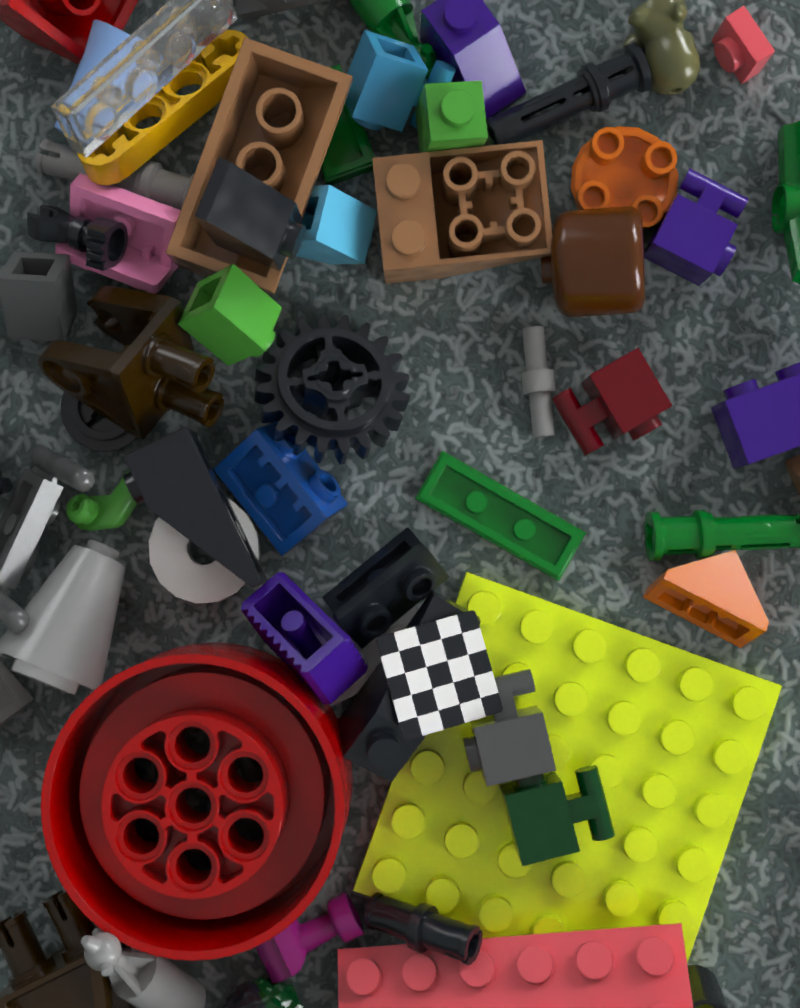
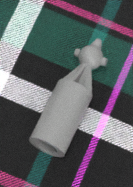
M100 928L92 931L93 936L85 935L82 937L81 944L84 948V958L88 966L96 971H101L102 976H109L113 992L134 1007H205L206 991L203 984L168 959L154 956L132 947L121 948V943L116 936L104 932Z

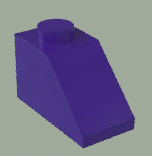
M436 0L421 10V42L432 46L436 52L437 60L445 61L456 69L451 82L482 81L486 118L496 116L526 95L525 87L502 28L483 0Z

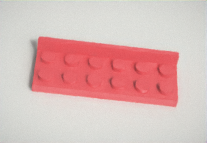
M681 923L482 938L479 954L471 965L463 964L462 961L429 949L426 952L420 953L411 950L407 944L337 949L338 1008H694Z

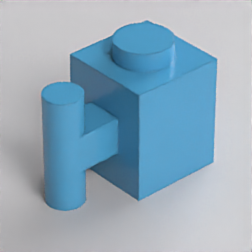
M364 30L347 73L353 76V82L345 104L353 120L365 128L381 130L384 126L402 132L412 107L417 106L424 85L428 83L451 82L456 69L445 61L436 60L429 78L425 79L428 69L415 46ZM414 111L412 118L410 120V124L417 129L416 114Z

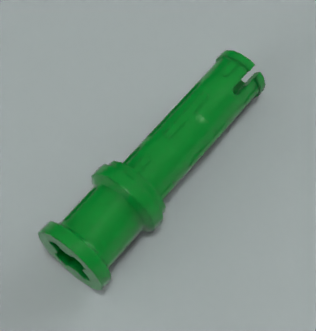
M695 510L692 516L661 517L658 512H647L644 522L645 551L649 561H661L663 555L693 554L696 559H705L713 556L715 551L800 548V514L713 517L710 512L707 513L705 510Z

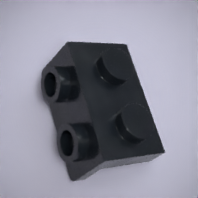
M407 527L322 598L334 613L333 618L337 624L363 649L375 638L384 634L393 623L416 604L426 599L432 590H435L449 578V575L427 547Z

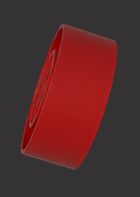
M207 642L176 647L138 663L101 684L82 701L61 729L45 768L41 791V821L46 849L56 875L71 900L96 926L104 932L113 934L120 942L136 950L173 960H212L232 956L250 950L285 930L301 916L325 884L334 865L349 816L353 785L352 763L343 758L339 723L333 709L328 704H323L314 695L312 690H309L306 684L281 659L267 652L234 643ZM187 727H198L206 732L211 744L208 753H196L188 747L185 740ZM143 757L155 764L158 770L157 783H148L138 777L135 771L136 758ZM240 757L255 759L261 765L263 779L258 782L243 780L237 774L235 768L236 759ZM199 788L209 796L211 810L198 812L192 809L185 798L186 789ZM142 818L153 822L157 827L159 840L153 842L143 839L137 833L135 827L136 819ZM240 818L255 820L260 824L264 838L258 841L244 839L236 829V820ZM194 848L205 852L211 860L212 868L205 871L193 868L187 861L186 850Z

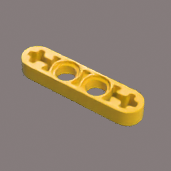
M223 30L212 34L85 134L77 146V155L89 179L99 185H112L123 181L222 100L244 37H248L237 30ZM193 84L201 86L199 90L191 94H176L185 86ZM146 118H161L158 123L144 129L136 128V125Z

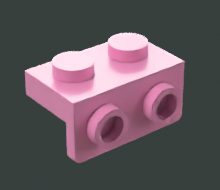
M80 173L70 183L69 214L75 218L82 216L92 221L97 217H105L125 224L128 232L127 248L122 260L115 267L104 271L86 266V252L74 250L69 247L68 243H57L55 245V254L70 255L71 264L77 265L84 270L93 271L125 283L132 288L156 294L178 268L165 252L181 210L114 185L96 184L87 175Z

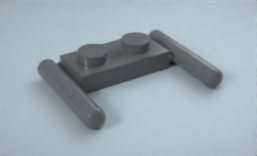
M45 446L36 447L32 451L31 461L34 464L33 470L24 468L0 519V621L13 632L22 631L28 626L29 615L5 592L7 588L16 590L21 577L26 576L30 572L37 557L36 545L45 526L50 525L59 512L61 505L60 494L64 487L57 483L58 479L82 492L91 489L95 483V476L92 471Z

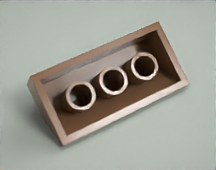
M244 37L165 252L179 268L208 277L234 264L265 293L275 294L288 257L285 258L281 270L278 271L216 246L196 219L195 213L217 160L220 157L235 164L294 201L303 218L352 85L353 76Z

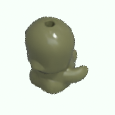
M649 0L635 8L628 18V23L633 26L634 32L626 38L623 47L635 42L640 48H644V55L648 61L652 76L651 89L657 94L676 95L684 92L697 80L700 72V59L691 32L684 30V20L688 13L684 0Z

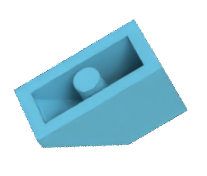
M331 185L314 186L301 224L306 226V230L296 256L331 265L365 264L367 252L372 241L377 210Z

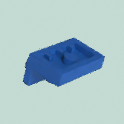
M278 421L257 428L213 470L280 555L283 556L294 549L326 520L343 510L348 504L340 494V486L335 478L327 471L320 469L306 451V448L297 456L293 454L294 436H288L286 439L278 442L274 440L275 428L278 424Z

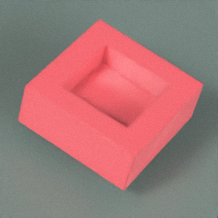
M745 6L726 16L712 39L718 63L726 72H733L741 84L757 75L775 52Z

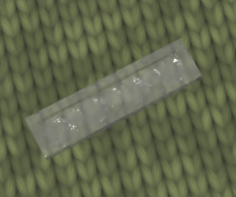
M169 0L51 105L70 148L85 158L89 157L237 20L233 1Z

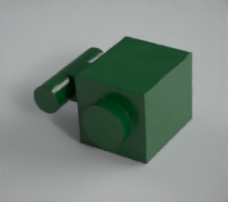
M596 765L575 770L580 792L567 796L565 795L561 779L554 771L499 785L514 845L522 866L580 852L573 826L574 823L587 820L593 841H603L615 836L599 770Z

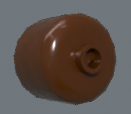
M632 206L574 210L560 213L555 218L552 224L551 255L541 258V276L543 284L552 283L555 305L561 314L568 317L635 313L643 307L645 303L643 223L638 209Z

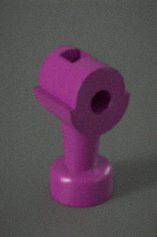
M346 891L327 902V914L299 924L296 919L285 930L255 947L272 983L281 982L295 976L301 970L306 954L336 935L343 942L347 943L365 934L360 916Z

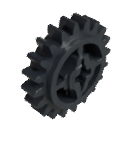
M320 313L316 329H312L303 318L297 319L295 336L285 329H279L276 339L277 346L270 345L263 353L262 361L264 363L257 364L255 381L260 384L255 387L254 402L266 404L261 411L260 420L262 423L278 421L274 434L276 442L282 441L288 436L295 437L294 455H299L306 446L310 445L314 447L316 463L322 462L327 450H333L337 461L341 465L345 464L349 448H353L359 457L366 459L371 449V441L383 448L390 437L389 430L398 431L403 420V415L400 412L406 410L410 400V396L402 392L406 389L410 377L409 374L396 372L403 358L401 353L384 355L389 341L387 336L380 337L373 342L368 340L370 332L369 323L366 322L357 332H353L350 330L348 315L342 316L336 328L330 326L325 313ZM316 358L317 363L303 369L301 377L288 378L292 371L300 364ZM363 398H375V404L370 410L360 417L349 420L348 412L352 408L359 407Z

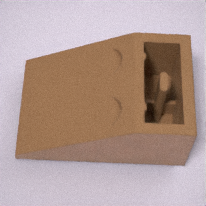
M543 140L372 158L383 271L386 284L441 279L551 255L552 228Z

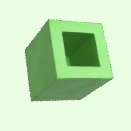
M482 81L428 83L424 85L415 109L420 153L484 146L488 139Z
M231 264L197 282L178 325L227 366H230L251 356L254 358L258 357L270 347L275 338V331L273 329L282 307L237 266Z

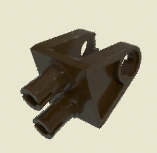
M108 285L101 286L87 302V305L98 316L94 321L95 325L104 333L123 344L125 347L122 351L117 353L55 340L37 360L44 375L57 387L142 440L147 437L165 412L169 410L185 415L205 427H210L216 423L224 407L223 394L207 388L215 372L214 359L194 351L190 334L178 325L183 314L181 301L171 296Z
M61 890L42 902L64 945V948L52 954L45 955L27 918L26 910L15 913L13 918L9 916L0 921V949L12 973L8 979L10 984L0 993V1008H135L113 992L109 976H102L101 971L90 968L86 963L81 939L85 935L93 936L92 931L97 927L76 906L66 891L63 892ZM120 942L121 948H127L126 944Z

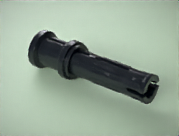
M632 42L623 47L621 54L598 65L592 62L582 65L581 69L577 72V78L534 96L530 100L494 117L486 118L487 131L493 144L516 143L587 109H590L592 112H603L609 108L611 101L634 90L640 93L650 90L652 87V76L648 61L639 45ZM620 74H623V76L612 81H609V79H612ZM579 93H582L581 96H579V97H574L575 95H577V94H579ZM555 104H559V106L547 112H544L530 120H527L525 122L521 121Z

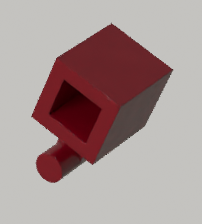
M639 348L592 373L581 383L591 400L589 403L581 406L571 388L552 398L553 403L584 456L604 446L593 427L601 421L604 422L613 439L628 432L632 440L635 441L663 425L658 414L672 407L671 402Z

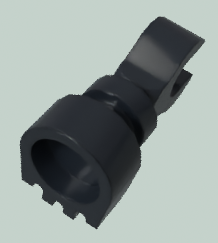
M40 205V215L27 212V235L29 237L45 242L68 243L70 248L86 252V266L104 271L115 267L125 254L128 232L125 224L105 217H97L93 221L82 216L75 218L61 208Z

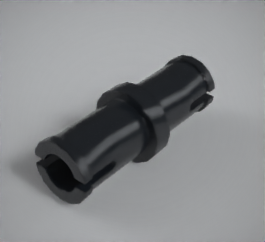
M375 893L369 900L365 910L364 923L368 926V929L377 930L405 940L411 950L423 953L429 949L462 961L466 965H471L479 954L483 935L482 930H479L480 927L440 915L438 909L433 905L420 903L418 906H414L384 896L382 893Z

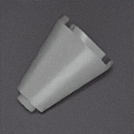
M89 540L86 547L73 545L24 607V610L29 615L28 626L19 632L7 629L0 638V659L4 655L15 660L10 671L67 694L75 695L78 687L81 686L87 689L83 700L103 683L126 567L117 561L120 552L94 540Z

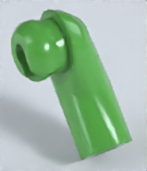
M122 477L116 488L109 495L87 496L85 494H77L73 496L67 504L66 515L70 521L74 522L82 530L114 529L122 526L128 520L138 504L131 496L124 477Z

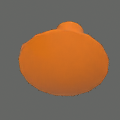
M616 126L601 128L581 147L572 165L570 189L577 209L632 206L641 213L643 231L651 229L665 217V212L677 196L678 171L676 168V150L670 143L661 141L658 137L637 127Z

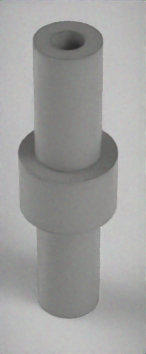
M527 327L522 329L526 371L521 373L523 396H529L533 438L554 437L551 394L556 392L554 369H548L544 327Z

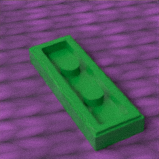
M444 451L440 453L415 497V500L557 581H560L586 535V532Z

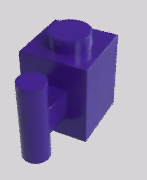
M689 168L679 185V189L696 197L697 200L693 202L677 194L665 212V217L660 220L644 251V258L700 286L712 274L720 277L736 251V246L730 244L729 241L738 224L717 214L718 210L738 218L749 198Z

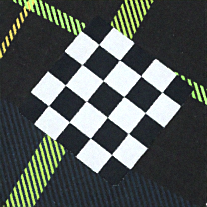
M471 610L379 636L376 639L404 740H411L502 712L503 706L475 611Z

